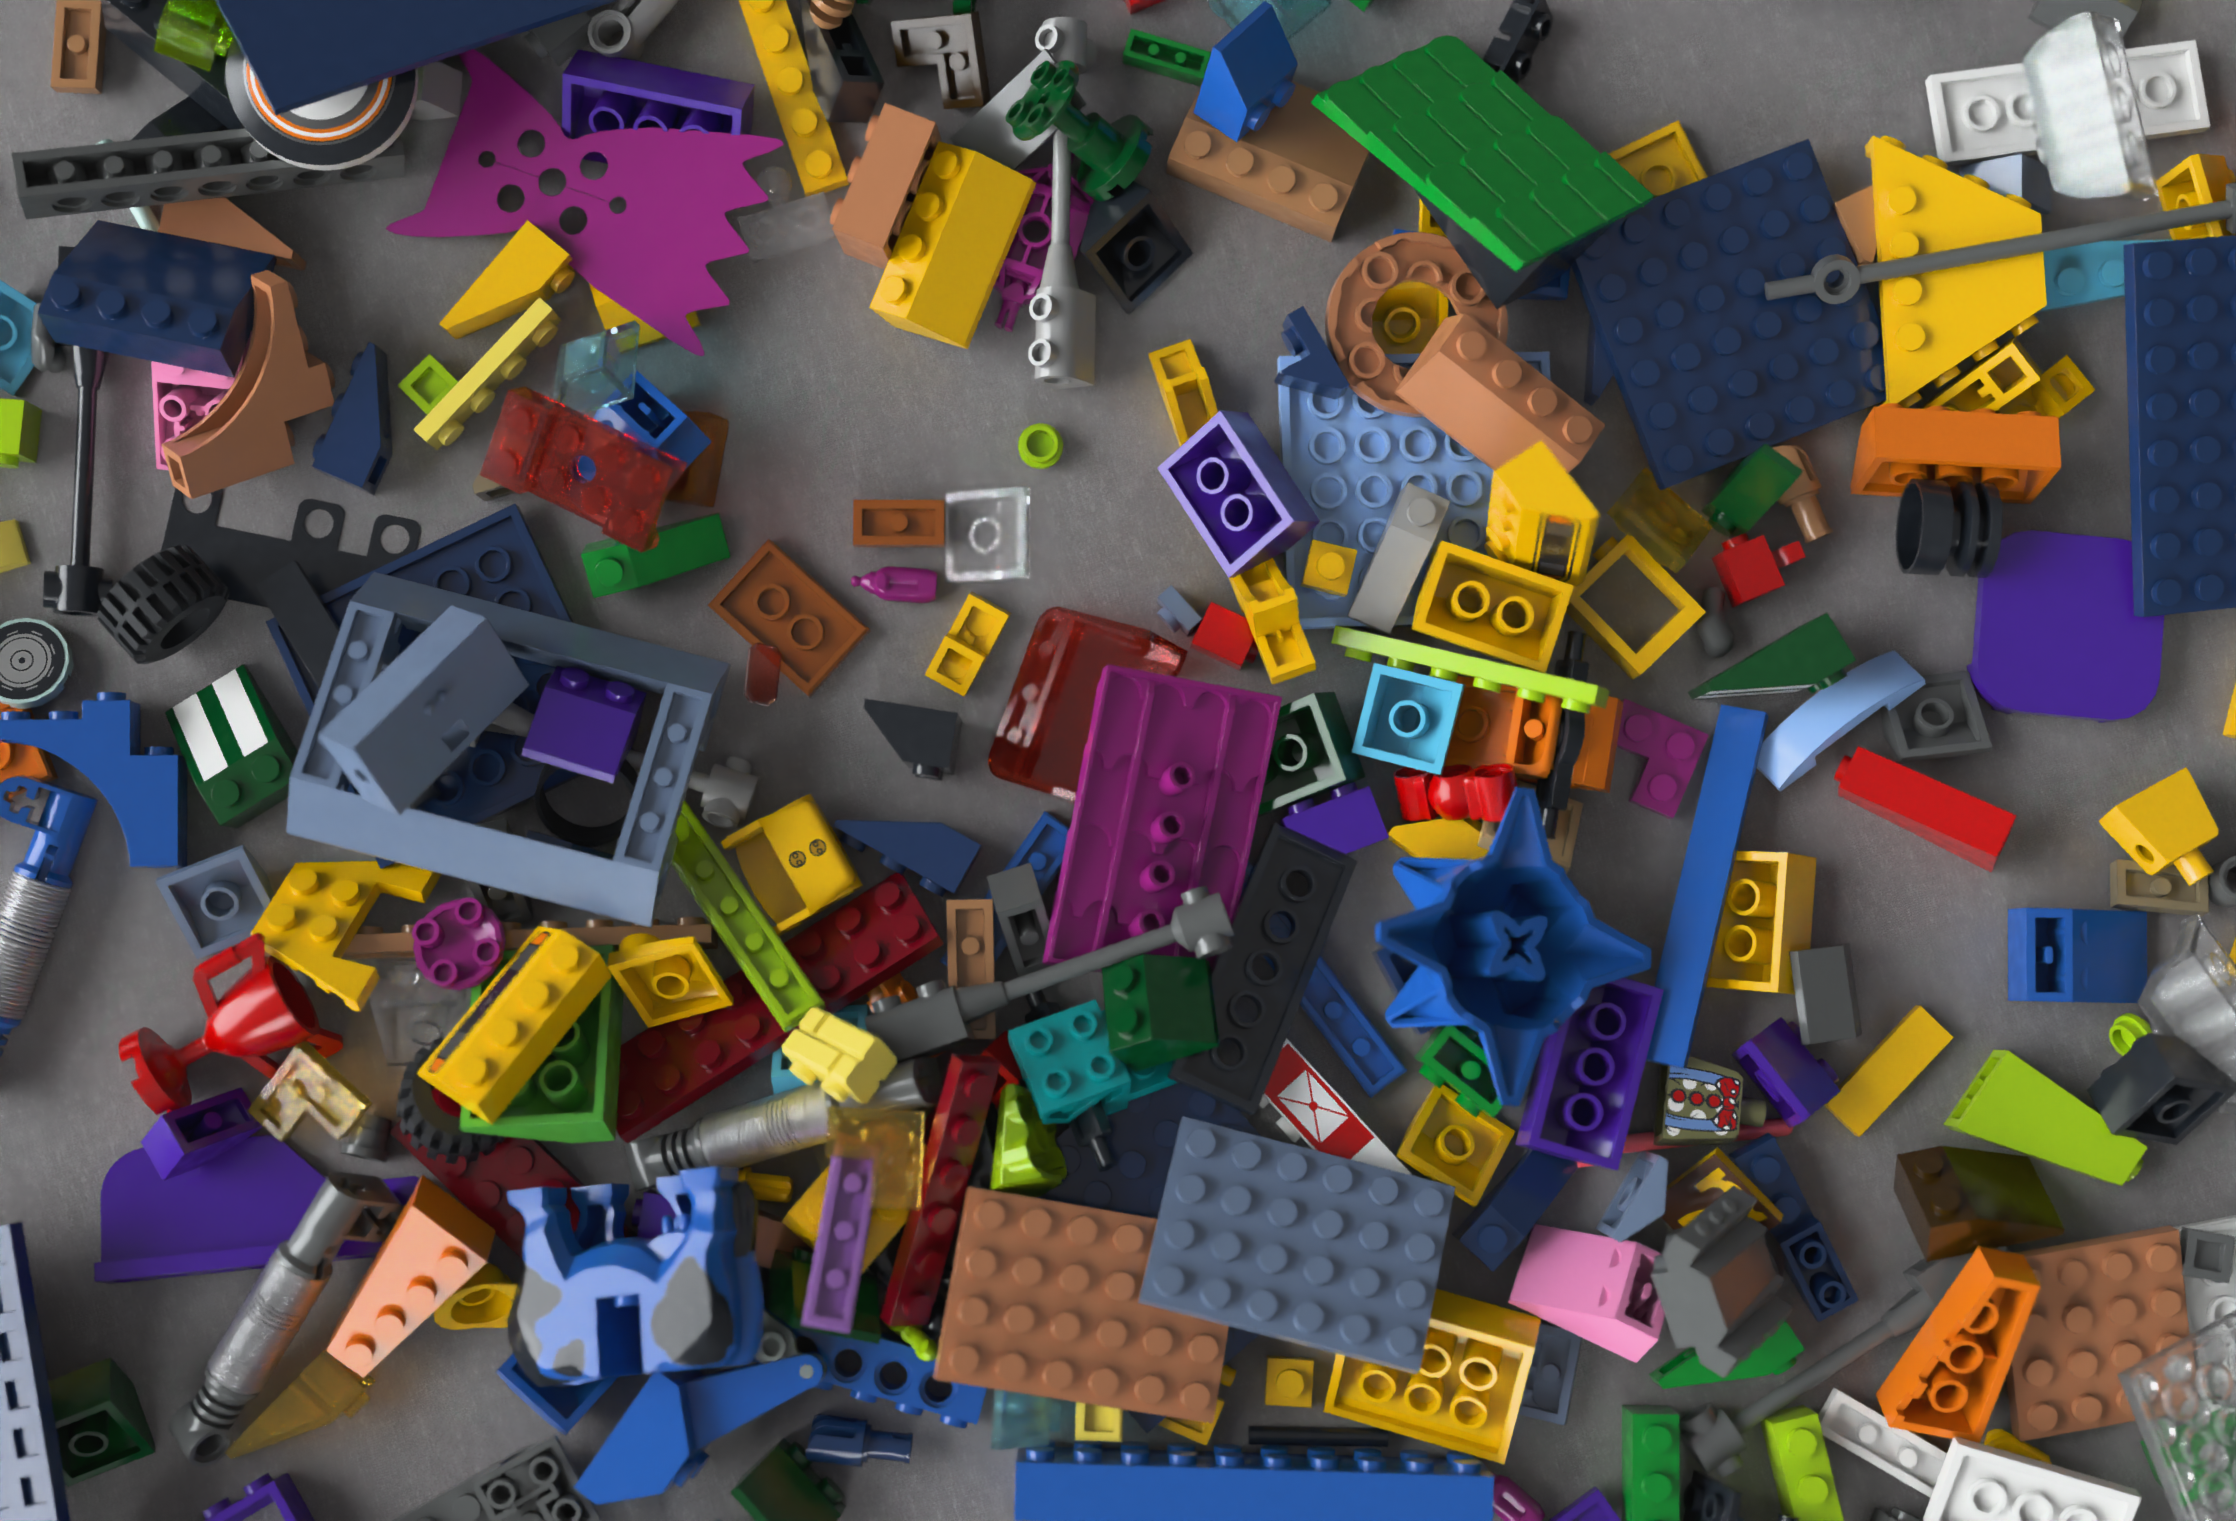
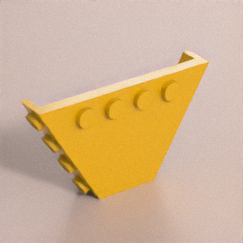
M1873 135L1865 145V156L1871 159L1877 262L2042 233L2041 214L2030 209L2031 203L2022 197L2013 194H2006L2004 197L1989 190L1990 185L1985 180L1968 174L1961 177L1948 171V165L1944 161L1930 155H1923L1922 158L1906 151L1904 143L1890 136L1878 138ZM2044 252L1879 281L1886 401L1881 405L1897 403L1903 405L1904 408H1909L1922 399L1918 390L1933 382L1939 388L1959 375L1961 371L1956 366L1970 356L1977 363L2000 348L1996 339L2008 331H2011L2013 336L2017 337L2037 324L2039 320L2034 314L2047 305Z

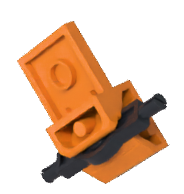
M1567 631L1565 656L1563 660L1556 662L1554 676L1587 683L1589 663L1582 661L1587 634L1579 631ZM1458 676L1456 683L1464 684L1465 686L1444 767L1466 764L1476 769L1480 765L1500 763L1513 765L1517 780L1537 784L1536 798L1546 837L1551 840L1556 839L1555 834L1559 811L1567 809L1570 788L1610 793L1623 710V702L1619 698L1609 696L1606 708L1591 705L1589 714L1562 708V698L1546 695L1544 703L1516 697L1518 688L1502 685L1500 693L1473 687L1474 678Z

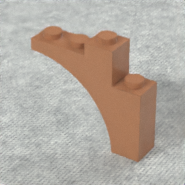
M269 270L250 275L254 294L253 330L244 363L236 380L223 399L205 418L185 433L162 443L172 484L190 499L295 464L291 447L295 445V439L286 421L333 406L334 404L331 390L335 387L333 372L326 362L307 352L308 341L303 329L297 323L294 311L298 307L296 292L288 281Z

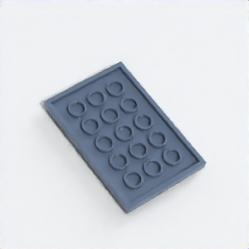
M1183 1116L1177 1133L1138 1303L1417 1374L1420 1372L1455 1186Z

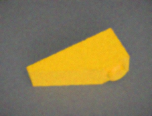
M527 220L442 319L439 325L457 340L529 309L539 297L544 302L548 301L555 292L558 294L562 293L573 281L575 272H573L574 269L569 265L573 258Z
M2013 336L2003 343L2000 348L1973 365L1919 409L1931 406H1945L1950 411L1970 412L1975 409L1988 408L1996 412L2041 379L2042 371L2016 337Z

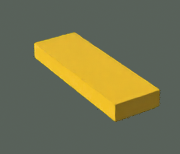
M1915 1005L1838 1086L1841 1092L1824 1106L1855 1136L1860 1137L1954 1037L1922 1006Z

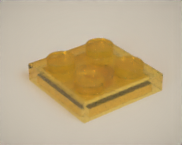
M1646 467L1633 479L1607 511V514L1614 520L1619 530L1626 535L1633 536L1649 550L1651 557L1657 563L1667 566L1675 574L1689 561L1713 528L1705 518L1669 487L1659 491L1653 473Z

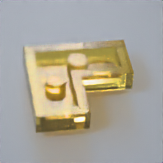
M305 1041L294 1047L248 1109V1112L280 1142L292 1136L308 1113L339 1141L350 1134L372 1105V1102Z
M829 1106L827 1109L824 1157L872 1160L870 1208L918 1211L920 1209L925 1112Z

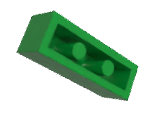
M1131 28L1123 52V64L1201 87L1211 52Z

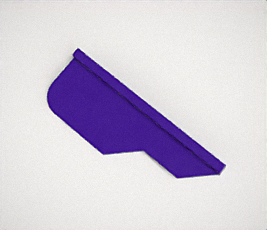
M275 1134L248 1137L206 1165L164 1181L144 1148L133 1150L122 1156L112 1165L102 1183L100 1193L101 1262L94 1263V1282L118 1284L264 1269L279 1244L291 1238L326 1177ZM417 1176L382 1180L402 1205L405 1206L414 1193L420 1179ZM345 1240L332 1262L374 1258L383 1241Z

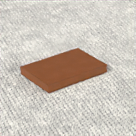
M770 539L759 548L708 604L716 614L808 697H811L871 631Z

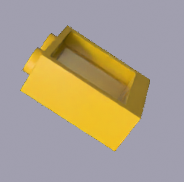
M1628 533L1619 542L1613 536L1610 537L1593 554L1598 562L1586 573L1584 582L1577 587L1574 586L1566 612L1631 679H1634L1648 669L1706 611ZM1623 554L1678 609L1635 652L1580 597Z

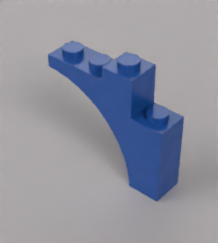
M99 692L97 693V700H82V719H78L79 712L50 711L49 719H31L30 712H1L0 743L34 746L59 756L87 776L102 792L121 824L129 852L130 867H187L188 766L183 756L174 755L173 747H145L144 755H140L141 704L126 700V693Z

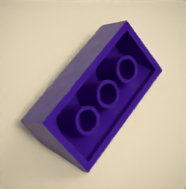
M578 49L563 72L562 131L565 137L569 139H576L600 131L630 128L637 130L638 128L650 127L662 128L663 131H668V128L680 129L679 132L696 130L705 134H709L708 131L731 133V135L750 134L753 121L755 84L620 57H607L600 53ZM591 152L583 157L586 160L608 164L605 156L599 152Z
M1621 978L1591 989L1585 1003L1573 1012L1559 1027L1558 1031L1544 1038L1515 1145L1555 1157L1618 1171L1664 989L1627 978Z

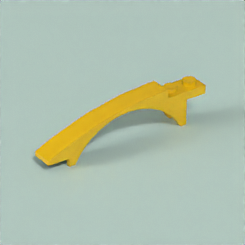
M1191 339L1148 353L1179 446H1182L1218 413L1205 368L1200 364ZM1271 558L1234 578H1229L1272 685L1316 670L1315 659L1300 625L1297 596L1293 587L1288 584L1281 574L1274 559Z

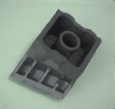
M1734 1185L1684 1228L1674 1229L1672 1233L1666 1235L1665 1248L1661 1255L1655 1257L1651 1273L1676 1348L1695 1346L1700 1364L1723 1378L1731 1373L1741 1362L1746 1361L1752 1352L1759 1349L1769 1337H1772L1794 1308L1775 1296L1785 1278L1776 1273L1767 1249L1764 1234L1768 1228L1748 1217L1758 1199Z

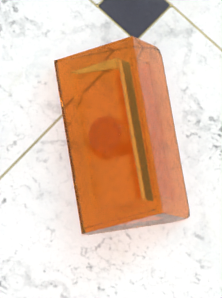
M682 411L712 442L659 496V499L702 507H714L729 421L710 412Z

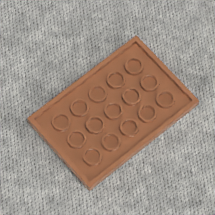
M967 1186L933 1378L959 1384L1213 1423L1229 1326L1138 1303L1156 1228V1218Z

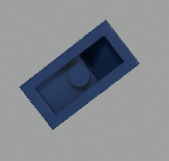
M1304 306L1287 314L1282 325L1285 331L1281 332V336L1289 352L1294 357L1299 354L1301 360L1280 371L1274 382L1282 386L1335 400L1343 396L1349 387V383Z

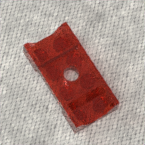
M523 386L510 389L507 392L480 475L518 494L530 492L603 527L602 534L643 553L658 545L660 538L656 524L668 491L683 474L687 463ZM582 455L590 457L595 463L596 474L592 480L585 479L578 470V462Z

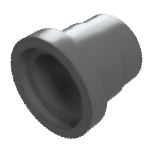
M357 1113L348 1144H342L340 1153L387 1163L389 1153H386L385 1149L392 1120L370 1114Z

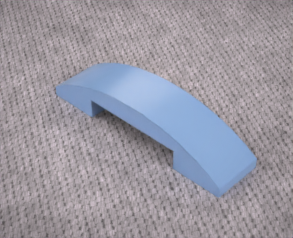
M1895 650L1857 666L1847 672L1845 678L1820 690L1807 700L1762 743L1757 769L1781 792L1816 766V755L1882 706H1885L1889 711L1924 686L1926 684L1925 679Z

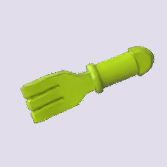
M882 1320L890 1330L901 1335L903 1341L912 1346L918 1358L923 1361L936 1359L938 1353L937 1344L924 1333L922 1325L889 1326Z

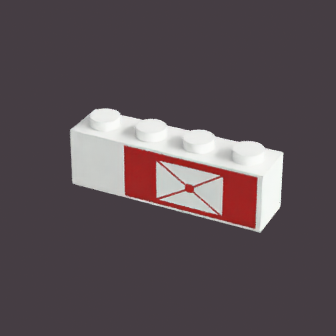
M1286 1038L1259 1104L1263 1109L1270 1103L1282 1116L1275 1122L1294 1143L1301 1137L1312 1150L1412 1175Z

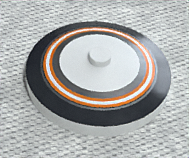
M234 36L228 50L226 85L229 99L238 119L251 137L266 151L295 166L313 170H339L362 164L387 149L402 133L416 104L419 80L418 68L275 116Z

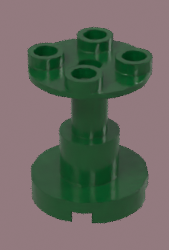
M1070 60L1061 61L1055 65L1049 61H1044L1034 70L1030 79L1032 85L1026 91L1023 98L1016 101L1008 110L1006 122L1013 127V134L1022 141L1035 138L1053 124L1069 137L1067 142L1068 149L1082 160L1077 175L1079 188L1095 201H1107L1113 197L1109 190L1113 189L1117 184L1125 189L1134 181L1145 166L1153 147L1146 140L1147 136H1154L1153 130L1136 115L1123 116L1111 124L1096 112L1084 115L1070 103L1079 81L1078 66Z

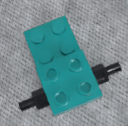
M1042 989L1027 994L1025 997L1031 1011L1025 1015L1026 1024L1008 1031V1043L1042 1124L1069 1123L1078 1146L1090 1148L1098 1166V1171L1104 1172L1112 1169L1113 1166L1117 1165V1161L1114 1159L1106 1140L1113 1133L1107 1115L1128 1108V1102L1133 1099L1179 1083L1167 1077L1173 1061L1135 1072L1109 1052L1106 1010H1100L1096 999L1061 1011L1057 1002H1047Z

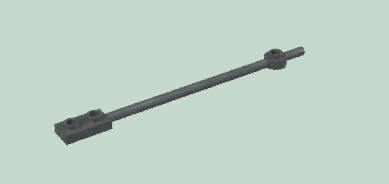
M2236 182L2226 184V200L1860 266H1855L1849 258L1843 255H1828L1815 264L1810 275L1765 282V296L1767 301L1815 292L1826 303L1841 304L1856 294L1860 284L2226 219V229L2235 234ZM1835 270L1840 271V275L1836 281L1831 283L1826 282V278L1830 272Z

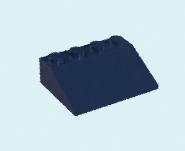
M98 220L52 274L37 314L55 342L235 377L253 328L254 294L250 275L266 270L273 273L277 259L272 254Z

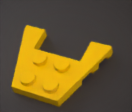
M377 861L295 863L254 926L251 936L256 933H262L265 937L266 952L294 971L301 970L314 979L318 987L327 993H335L344 999L348 1007L360 1012L380 977L376 967L341 959L381 893L425 904L442 874L401 863H395L380 869Z

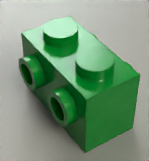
M1466 1025L1438 1026L1414 1056L1416 1060L1423 1064L1418 1072L1439 1089L1446 1083L1458 1092L1459 1095L1454 1101L1477 1118L1482 1111L1485 1115L1494 1118L1504 1105H1500L1485 1052L1475 1044L1480 1037Z

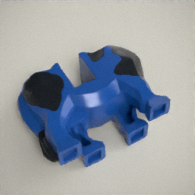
M714 1166L681 1170L680 1175L656 1178L657 1190L671 1203L677 1217L674 1219L673 1224L671 1216H664L662 1219L663 1235L655 1239L642 1237L624 1238L623 1229L626 1217L624 1203L629 1196L630 1184L609 1183L571 1188V1197L581 1211L575 1233L571 1227L570 1211L565 1207L567 1200L566 1188L538 1187L507 1191L508 1203L521 1213L526 1224L522 1248L524 1268L507 1319L508 1340L523 1371L537 1386L579 1385L608 1377L751 1363L759 1351L763 1336L764 1301L755 1254L758 1202L748 1182L738 1181V1167Z

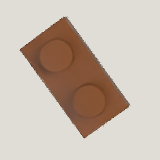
M853 500V546L945 548V500Z

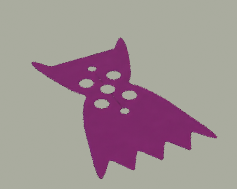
M474 49L460 53L459 56L472 78V84L426 206L419 213L389 224L386 230L398 235L414 237L478 236L517 231L528 220L533 225L541 228L545 235L570 254L573 259L569 262V265L594 288L674 343L695 355L705 356L700 340L688 323L686 315L693 311L729 305L730 300L706 269V264L749 252L747 245L728 222L725 213L733 209L769 200L768 195L746 171L743 163L751 158L769 153L783 146L784 143L776 138L750 134L731 135V133L708 131L709 134L696 130L679 132L680 129L668 128V131H663L662 128L657 127L638 128L637 130L630 128L600 131L576 139H569L565 137L553 116L501 68ZM537 130L544 136L545 148L537 157H525L518 149V139L525 131ZM491 151L494 153L496 159L491 167L486 168L480 165L479 156L482 152ZM599 152L607 159V171L600 179L591 180L584 177L581 173V161L588 153ZM550 168L561 170L566 177V187L560 194L555 196H547L539 188V177L545 170ZM510 184L520 187L525 196L522 207L511 213L503 211L497 202L499 191L504 186ZM622 197L625 199L627 205L622 213L616 214L611 211L610 202L613 198ZM572 206L580 207L587 215L586 227L583 231L574 235L566 233L560 226L561 214L565 209Z

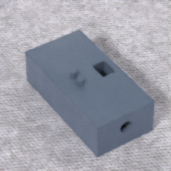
M451 605L337 715L318 736L365 801L401 815L529 684L487 617Z

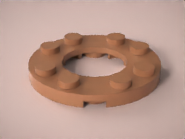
M1406 232L1376 241L1356 255L1342 270L1328 298L1325 312V336L1327 347L1347 379L1349 387L1359 397L1376 408L1391 414L1406 417H1424L1394 393L1410 369L1397 365L1386 357L1373 336L1372 315L1380 297L1388 289L1403 282H1422L1437 288L1450 300L1456 315L1466 313L1505 345L1508 335V315L1506 305L1499 309L1495 308L1448 238L1432 233Z

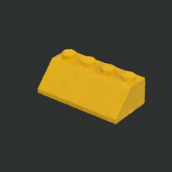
M938 141L869 308L893 327L968 349L1037 183L977 151Z

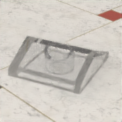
M1020 486L946 493L945 583L1002 584L1030 578V487Z

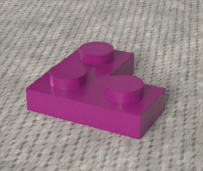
M1628 699L1621 700L1623 702L1617 747L1646 759L1628 801L1668 819H1673L1709 735Z

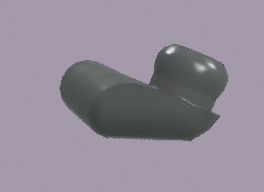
M38 303L34 305L31 360L34 366L42 372L49 370L52 373H58L65 366L66 355L61 349L55 348L56 342L37 314L41 304Z

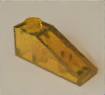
M326 1348L224 1453L230 1459L325 1426L344 1415L351 1419L371 1400L366 1392L377 1381L369 1374L364 1378L328 1353Z

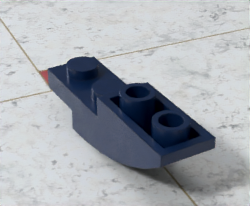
M1766 1133L1728 1154L1730 1160L1783 1214L1781 1223L1772 1228L1770 1232L1778 1241L1783 1252L1785 1271L1815 1320L1821 1322L1859 1301L1821 1222L1813 1216L1775 1137L1770 1133Z

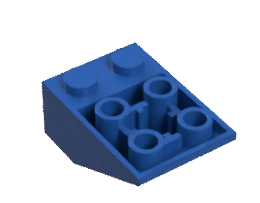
M633 368L601 401L561 488L617 541L712 441L686 414Z
M2064 908L2008 909V1001L2148 1003L2147 912Z

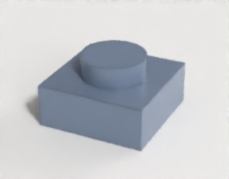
M1172 585L1158 596L1157 604L1161 609L1157 612V615L1172 632L1176 633L1181 629L1188 636L1201 624L1202 618Z

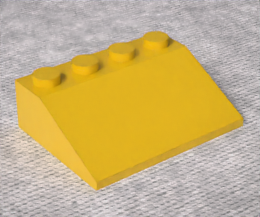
M1436 1289L1420 1372L1413 1374L1336 1354L1323 1412L1505 1465L1535 1350L1541 1318Z

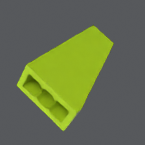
M1994 1049L1943 1124L1950 1130L2106 1183L2123 1186L2125 1181H2131L2139 1173L2143 1165L2141 1157L2148 1148L2135 1138L2111 1134L2101 1114L2009 1050Z

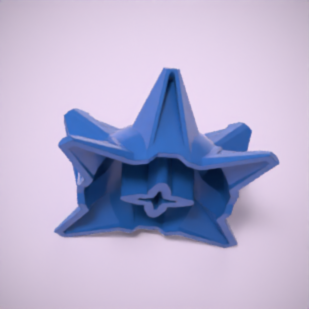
M1515 788L1486 856L1475 860L1401 857L1393 865V875L1416 910L1379 921L1376 926L1375 938L1378 943L1419 965L1386 1009L1385 1019L1392 1028L1466 1025L1478 1031L1500 1105L1520 1106L1544 1038L1557 1032L1559 1027L1573 1012L1585 1003L1592 988L1651 969V949L1597 920L1594 917L1590 903L1580 895L1577 888L1567 877L1565 869L1552 860L1535 790L1529 788Z

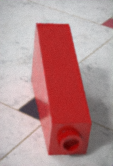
M1860 746L1857 747L1853 758L1844 755L1834 776V780L1840 782L1838 796L1989 872H1992L2017 817L2015 814Z

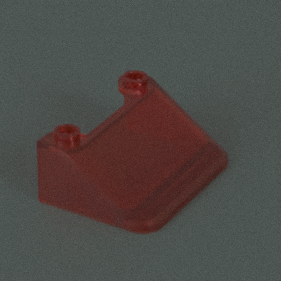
M1062 607L1049 608L1037 620L988 757V766L991 773L1004 781L1074 805L1084 748L1088 742L1097 685L1101 679L1102 669L1109 664L1177 677L1183 667L1188 651L1144 628Z

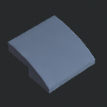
M1540 1322L1535 1350L1518 1411L1519 1415L1560 1425L1567 1424L1582 1337L1559 1326Z

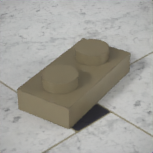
M2116 859L2110 863V907L2202 917L2209 913L2208 876L2189 886L2175 865H2171L2152 876L2147 874L2136 861Z

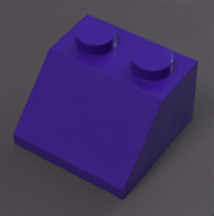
M557 666L544 687L521 756L613 783L636 740L647 693L636 690L624 682H609L590 676L587 672L578 668Z
M1780 1017L1731 1055L1787 1126L1792 1128L1809 1118L1841 1091L1835 1084L1839 1078L1832 1067L1823 1058L1816 1061L1805 1047L1806 1045H1802L1800 1027L1793 1021L1787 1024Z

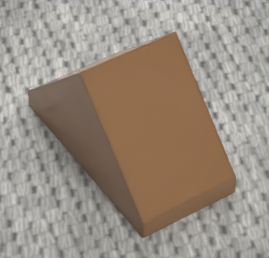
M1873 185L1833 204L1858 266L1873 263L1877 251Z

